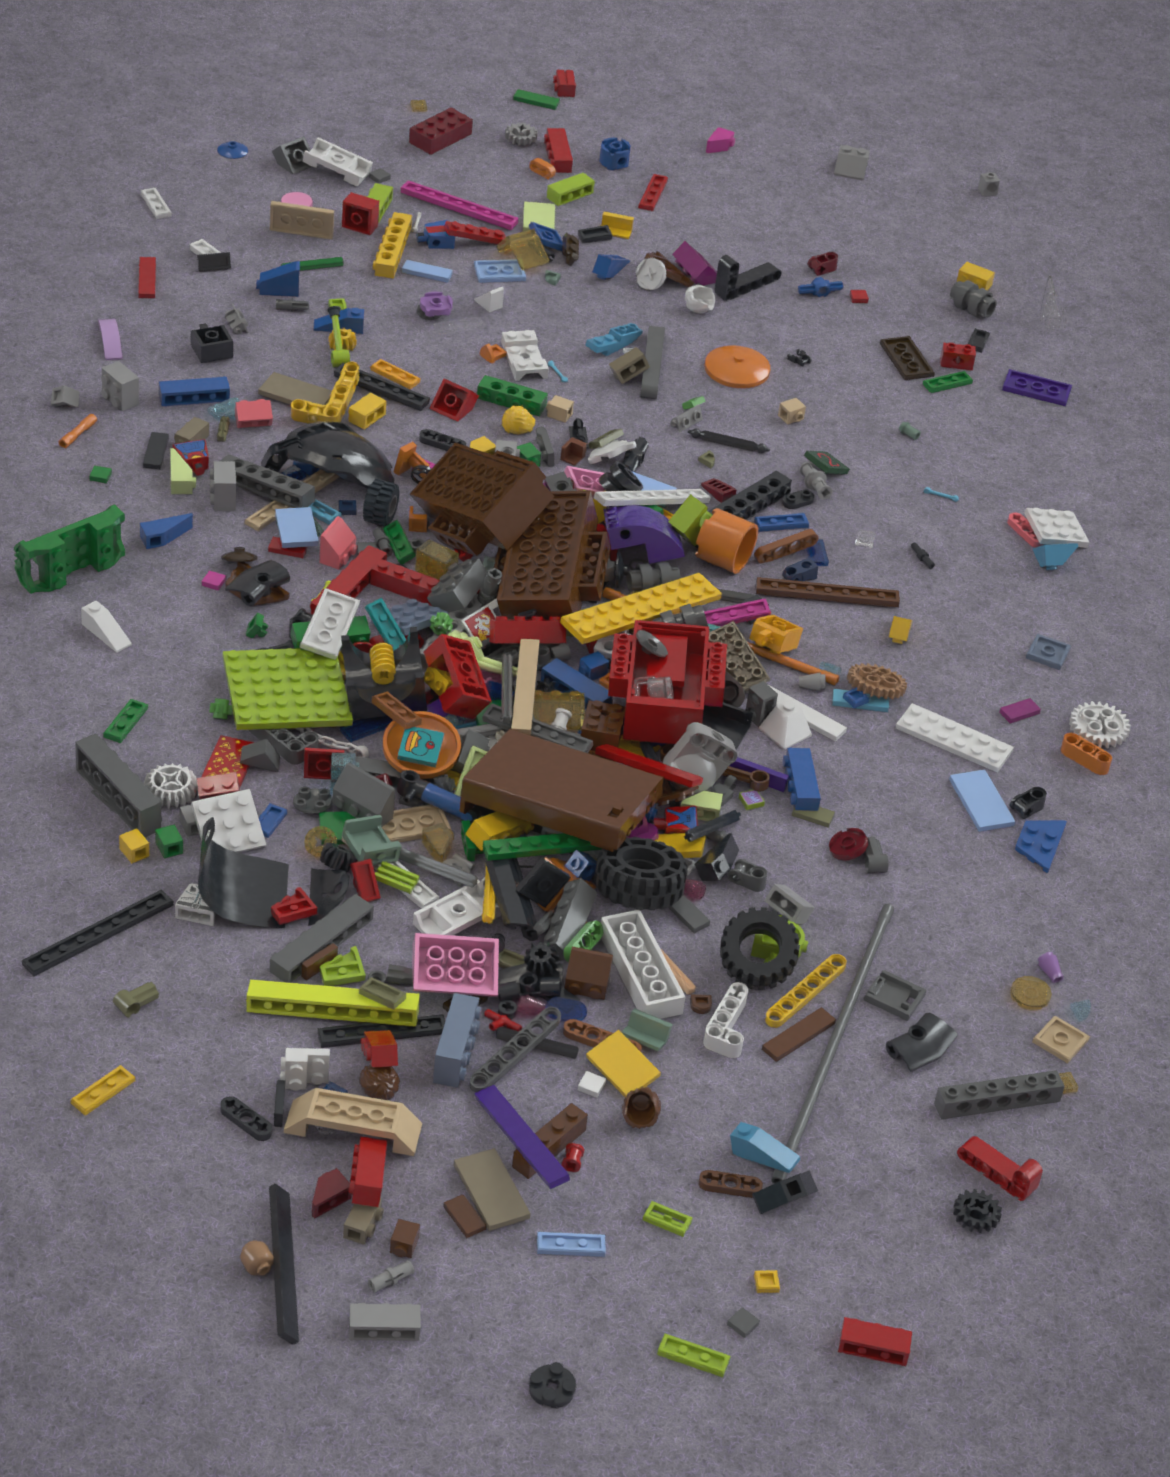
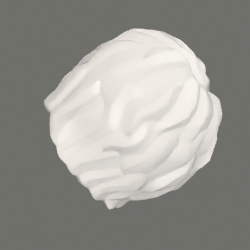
M701 285L689 287L685 292L687 308L699 314L713 310L715 295L712 292V288Z

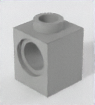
M992 172L981 174L978 189L982 196H997L1000 180Z

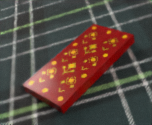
M220 735L201 777L236 772L241 787L250 767L240 763L241 749L243 746L255 742Z

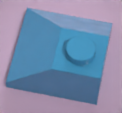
M1078 543L1042 545L1033 548V552L1040 567H1046V570H1057V566L1063 565L1077 549Z

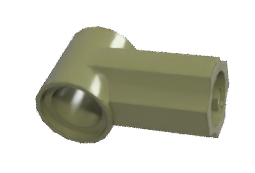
M152 981L147 982L131 991L126 989L119 991L113 998V1004L129 1018L131 1014H137L142 1006L159 998V992Z

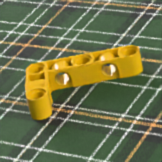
M353 361L345 363L340 372V378L336 381L330 394V400L326 405L301 399L293 400L291 402V418L294 421L307 424L319 421L341 422L359 382L358 363Z

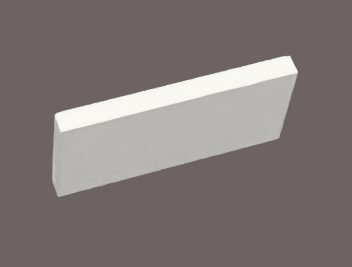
M325 588L302 639L300 648L336 660L342 647L341 636L347 635L360 605V600Z

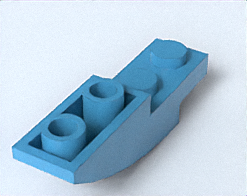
M633 323L610 328L609 334L588 339L585 346L596 353L600 352L608 356L630 345L643 333V330Z

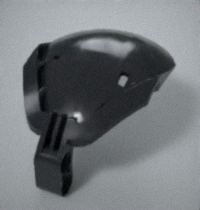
M319 421L301 426L291 431L286 439L270 445L261 461L262 467L278 473L289 459L315 466L327 473H335L344 480L367 489L375 479L391 483L395 481L391 474V468L393 467L383 452L372 442L357 434L347 424L341 422ZM332 457H339V458H341V460H340V459H332Z

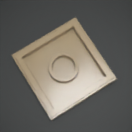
M1054 1016L1033 1038L1032 1042L1064 1062L1069 1063L1089 1041L1090 1036Z

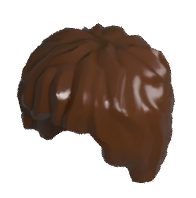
M369 1065L365 1066L361 1071L359 1083L368 1097L391 1100L395 1093L398 1092L400 1078L392 1066L371 1067Z
M641 1086L631 1090L626 1095L622 1104V1115L626 1123L632 1128L637 1127L641 1129L654 1126L661 1112V1101L657 1094L651 1091L649 1087L643 1088Z

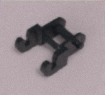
M800 349L796 351L800 357L791 354L787 355L788 360L797 363L801 367L806 362L811 363L812 361L811 357L803 350L800 352Z

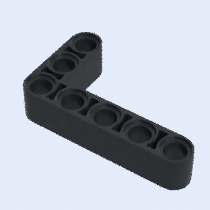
M724 255L718 262L714 292L725 301L739 297V295H744L751 292V290L763 287L762 285H768L775 282L774 280H779L782 271L770 262H767L739 274V263L730 256Z

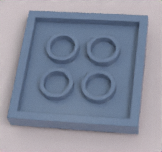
M416 599L407 600L405 604L394 605L392 609H389L404 636L409 634V627H417L418 631L431 626L432 615L436 616L437 612L448 614L447 611L439 607L430 606L428 603H421Z

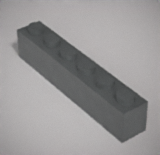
M357 894L346 899L339 907L331 910L323 919L318 920L310 929L303 931L298 938L289 942L278 953H274L270 958V973L283 982L291 983L302 974V963L332 943L338 947L372 921L374 906Z

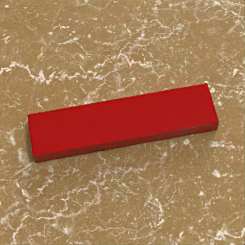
M653 174L639 203V209L654 211L668 181L667 176Z
M140 257L139 298L155 299L156 257Z

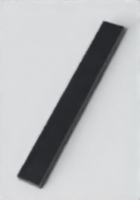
M161 889L23 959L22 965L34 977L174 905V901Z
M274 1183L269 1186L274 1257L277 1335L290 1344H296L299 1342L290 1193Z

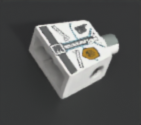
M189 884L175 904V918L214 926L216 913L203 901L198 885Z

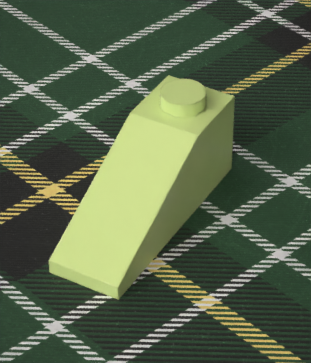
M170 448L171 494H193V488H196V477H192V469L174 448Z

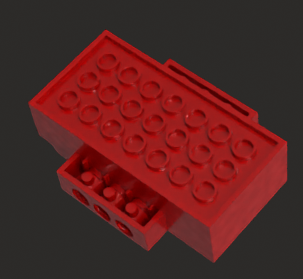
M635 620L633 635L614 633L608 696L626 698L623 739L676 744L686 732L688 725L694 722L702 724L704 705L722 707L727 644L708 642V626ZM639 630L650 634L688 636L684 687L646 684L649 655L643 652L641 649L643 646L636 637V633Z

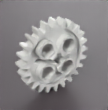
M1091 701L1090 705L1084 702L1083 706L1078 705V708H1074L1069 721V725H1071L1070 730H1074L1075 734L1094 745L1098 744L1100 748L1102 745H1105L1106 748H1109V745L1116 747V744L1121 745L1122 741L1125 742L1129 736L1131 725L1129 724V719H1125L1126 714H1121V710H1114L1115 706L1110 708L1108 703L1103 706L1101 702L1095 705L1093 701Z

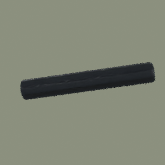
M499 1027L496 1032V1038L509 1042L520 1031ZM544 1038L534 1048L576 1059L579 1051L577 1046ZM520 1040L517 1042V1044L523 1046H527L529 1044L526 1040Z

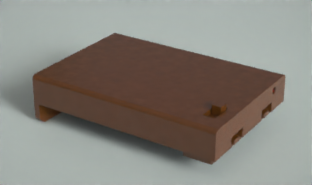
M509 729L464 776L459 811L460 813L467 814L476 804L590 841V845L613 852L625 841L626 836H629L631 830H634L645 817V813L650 811V807H653L660 799L663 777Z

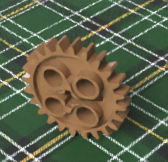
M861 663L860 665L855 664V666H851L848 671V683L852 684V687H857V691H863V694H870L871 697L875 695L877 698L883 697L884 699H887V697L894 699V697L899 698L905 694L907 688L906 679L902 678V675H897V672H891L890 668L886 669L884 666L878 667L876 664L871 666L869 663L867 665Z

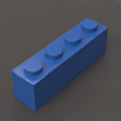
M227 376L159 381V398L161 406L229 402L230 387Z
M558 658L542 668L540 681L544 682V678H549L550 682H556L555 688L559 690L558 693L584 710L587 709L589 700H598L603 703L612 704L613 697L608 696V690Z
M787 748V753L783 756V767H786L785 774L789 775L788 792H791L790 804L794 805L795 810L818 811L821 797L810 748Z

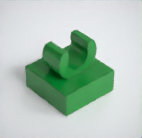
M257 613L248 623L247 637L253 638L256 634L259 637H265L267 634L265 630L268 628V625L263 622L264 616Z

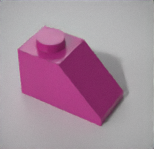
M717 127L707 140L706 153L728 151L735 144L734 132Z

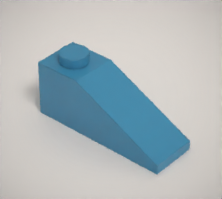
M740 1122L730 1134L732 1153L738 1157L790 1173L800 1161L798 1154L759 1127Z

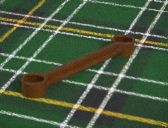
M665 744L660 748V760L662 762L666 754L675 745ZM728 766L722 774L726 777L732 775L737 780L750 783V788L754 791H765L769 787V774L763 770H756L750 773Z

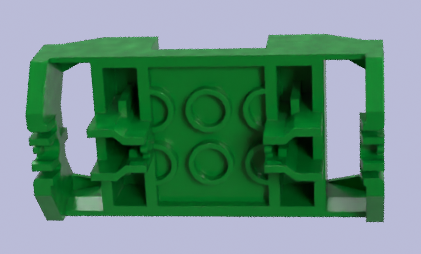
M114 504L101 513L25 542L23 540L18 542L14 546V551L16 552L14 556L17 558L14 560V568L20 584L30 594L35 592H51L66 586V575L75 570L85 568L88 565H91L97 572L113 567L121 557L125 556V548L121 540V524L125 521V514ZM30 560H33L38 565L39 579L33 581L31 576Z

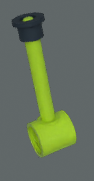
M331 306L327 311L330 314V318H332L336 350L331 351L332 367H339L342 363L350 362L349 350L342 348L339 326V312L341 308L339 306Z

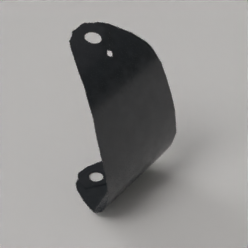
M211 817L204 824L202 833L198 889L203 901L222 918L242 924L284 929L285 924L279 925L272 916L271 907L287 896L289 864L245 855L228 850L212 840L215 832L214 817ZM311 868L310 899L317 907V914L309 916L308 926L327 916L331 910L342 902L350 880V876L346 871ZM343 883L341 890L335 893L336 887Z

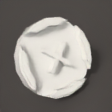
M655 258L643 260L636 269L637 283L646 290L660 288L666 278L664 264Z

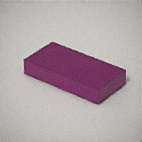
M1031 698L1001 707L999 713L1011 724L1038 715L1041 709Z

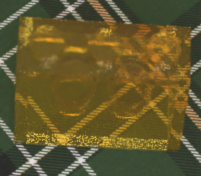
M535 690L533 707L535 720L551 725L556 717V709L563 708L572 713V717L568 719L566 725L567 729H582L585 717L584 693L578 691L562 693L560 691L542 692Z

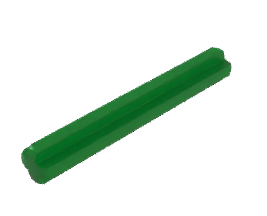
M342 257L300 261L299 271L339 267L344 265Z

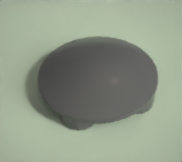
M307 786L299 788V793L293 798V805L303 813L315 814L323 812L332 805L330 790L326 788L310 789Z

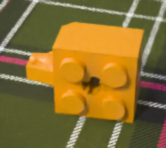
M772 614L756 619L749 639L755 641V644L758 646H766L770 648L771 652L781 654L785 651L789 652L790 650L797 649L803 628Z

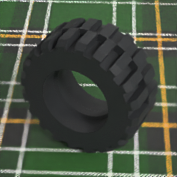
M755 907L749 908L747 913L742 910L738 913L737 918L732 917L729 920V925L725 926L723 936L721 937L720 957L722 958L723 968L727 969V974L730 978L736 977L735 982L745 983L749 989H752L753 986H758V990H765V986L768 985L771 989L777 986L778 981L782 984L787 980V975L791 976L798 961L800 945L799 936L795 933V926L793 923L788 924L789 918L785 915L780 917L778 915L779 911L773 909L772 912H769L767 907H761V910H756ZM764 934L776 941L779 946V954L769 962L756 963L748 960L742 954L740 945L750 935Z

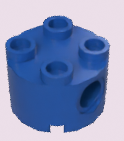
M616 137L604 139L600 149V163L607 167L608 170L628 167L631 148L628 141L624 139L619 141Z

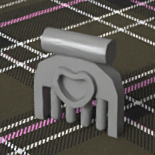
M457 853L453 855L452 859L442 862L467 873H470L475 867V864ZM459 882L457 884L458 887H461L463 885Z

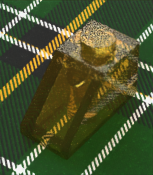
M444 822L423 828L421 841L433 860L442 863L447 859L452 849V840H454L452 830L448 829Z

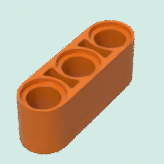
M1066 733L1064 735L1060 749L1063 755L1098 775H1106L1109 772L1112 761L1110 753L1075 733Z

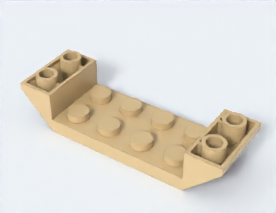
M315 1088L293 1100L284 1127V1133L305 1137L309 1125L394 1139L393 1153L414 1156L422 1122L403 1103Z

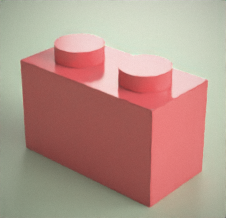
M258 399L256 401L242 400L236 402L234 411L237 428L272 426L273 415L270 400Z

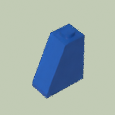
M300 261L260 273V279L256 281V289H259V295L299 297Z

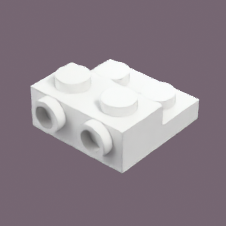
M286 1048L285 1057H281V1070L285 1071L280 1073V1080H286L285 1089L298 1091L306 1089L307 1083L317 1085L328 1083L330 1049Z

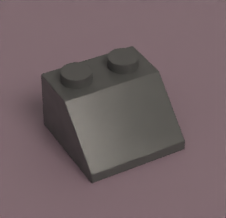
M304 136L272 150L277 164L291 174L313 167L302 162L304 152L306 150L311 151Z

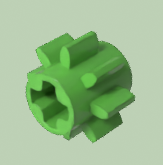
M437 612L436 616L432 615L430 629L437 635H446L447 631L451 632L453 619L447 613Z
M215 698V703H210L209 713H213V718L227 720L228 715H232L233 709L232 705H229L230 700Z

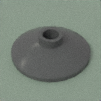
M639 630L636 633L638 641L643 646L641 648L643 652L648 655L652 653L659 657H666L668 655L666 647L655 636L643 630Z

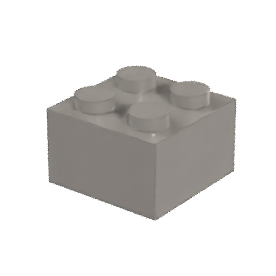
M120 361L102 367V396L121 411L139 405V377Z
M213 462V469H210V479H213L210 480V505H214V511H236L235 462Z

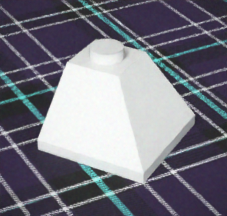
M790 699L775 706L759 727L760 731L783 750L812 736L802 709Z

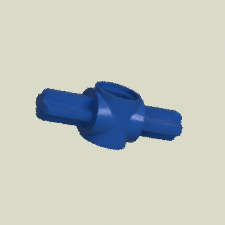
M817 277L811 284L798 286V293H813V295L818 297H826L830 291L842 290L843 282H829V280H824L822 277Z

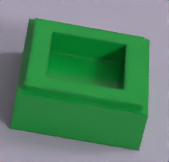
M94 465L89 475V480L107 484L112 474V468Z

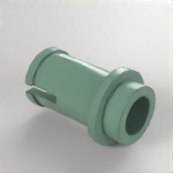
M902 422L899 426L901 434L904 433L914 440L918 439L921 435V431L912 427L909 422Z

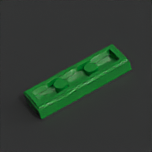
M520 89L513 96L514 101L556 110L560 103L559 98Z
M965 371L923 380V385L930 393L973 383V379Z
M398 519L383 528L400 564H405L416 556Z
M130 699L105 730L103 737L121 743L147 711L148 704Z

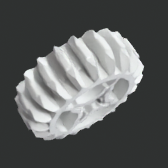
M164 763L162 767L157 765L156 769H151L150 773L146 774L144 784L148 785L151 792L160 798L162 807L167 805L168 809L171 806L177 809L179 804L185 806L186 802L191 803L198 790L197 779L193 771H189L188 767L182 768L181 764L175 766L173 763L171 765Z

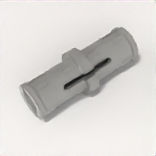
M408 1260L393 1268L388 1267L383 1273L368 1279V1286L374 1293L390 1284L394 1286L402 1278L414 1274V1267Z

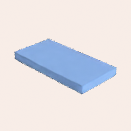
M986 770L950 775L949 780L979 832L1015 825L1014 818Z

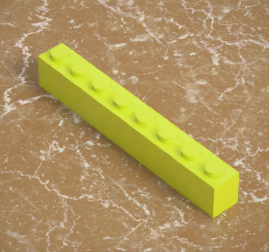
M250 979L246 1001L247 1012L416 1026L420 994L406 993V999L393 1010L360 995L357 988Z

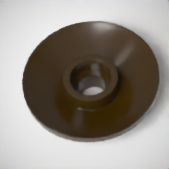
M234 547V551L221 555V559L234 562H248L257 560L258 556L245 551V547Z

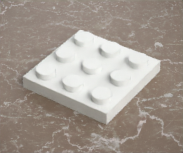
M1026 508L1024 514L1040 544L1078 543V547H1088L1090 542L1074 512Z
M250 789L197 800L191 803L201 841L204 824L211 817H214L215 832L212 840L222 847L240 853L266 846Z

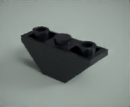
M809 1170L752 1193L759 1213L763 1214L813 1194L818 1189Z

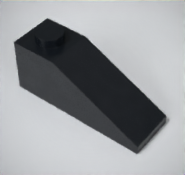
M732 833L727 834L694 864L701 880H720L731 870L739 852Z

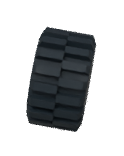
M375 479L371 483L363 504V519L365 522L383 527L391 523L399 502L398 484L380 479Z

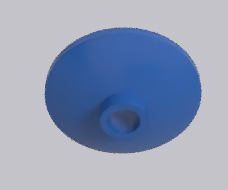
M230 141L219 145L217 151L225 158L238 159L247 155L248 148L242 143Z

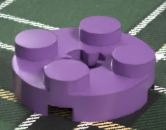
M432 291L425 293V296L420 298V308L425 312L426 316H448L451 314L453 300L449 295L446 297L443 296L442 292Z

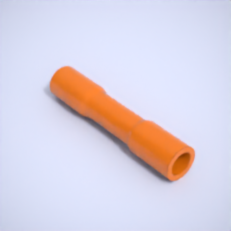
M89 414L78 426L58 441L59 445L67 448L79 435L97 422V417L94 414Z

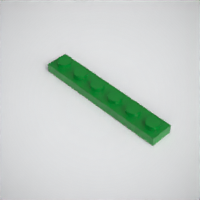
M565 833L483 841L482 846L487 861L572 853L576 850L593 851L602 849L590 845V841Z

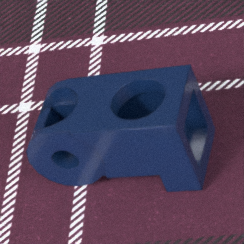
M808 557L787 566L783 570L782 576L785 580L793 581L815 580L818 575V566Z

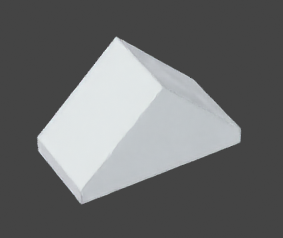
M503 286L474 300L488 312L502 308L504 288Z

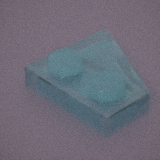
M237 397L230 398L208 407L207 412L217 421H220L222 416H228L231 420H236L235 404L240 400Z

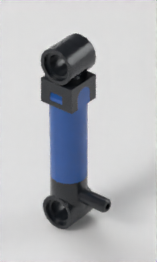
M404 770L401 772L397 792L403 796V800L406 803H409L415 797L461 818L460 823L464 820H470V824L476 819L497 812L475 804L467 814L460 813V796L421 779L415 771Z

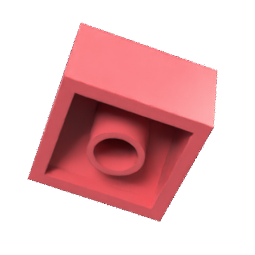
M337 516L321 534L319 563L339 570L342 565L347 564L351 555H355L357 545L354 533L344 520Z

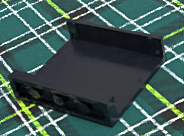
M723 703L722 707L704 705L702 724L733 741L737 750L751 726L753 713Z

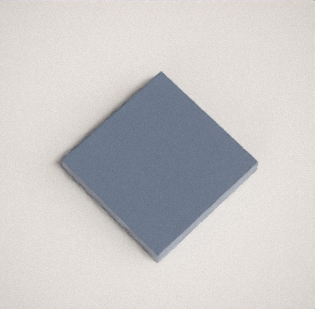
M1037 634L1026 654V659L1060 670L1071 649V645Z

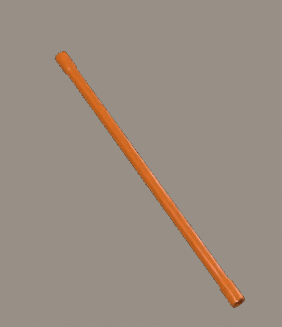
M605 587L602 597L609 600L627 596L608 587ZM747 641L756 655L808 675L821 672V674H825V682L835 686L839 681L840 676L821 670L782 654L773 653L769 649Z

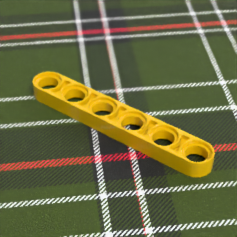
M840 954L829 956L767 1010L766 1024L774 1028L782 1026L844 972L847 962L846 958ZM832 962H839L842 966H834ZM825 972L830 976L823 977L820 975V973ZM814 983L817 987L811 988L807 984ZM802 994L805 998L799 999L795 995ZM790 1005L792 1009L787 1010L784 1009L782 1006ZM770 1016H777L780 1020L774 1021L770 1019Z

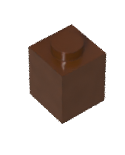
M398 1219L390 1241V1253L398 1257L412 1258L419 1240L420 1224Z

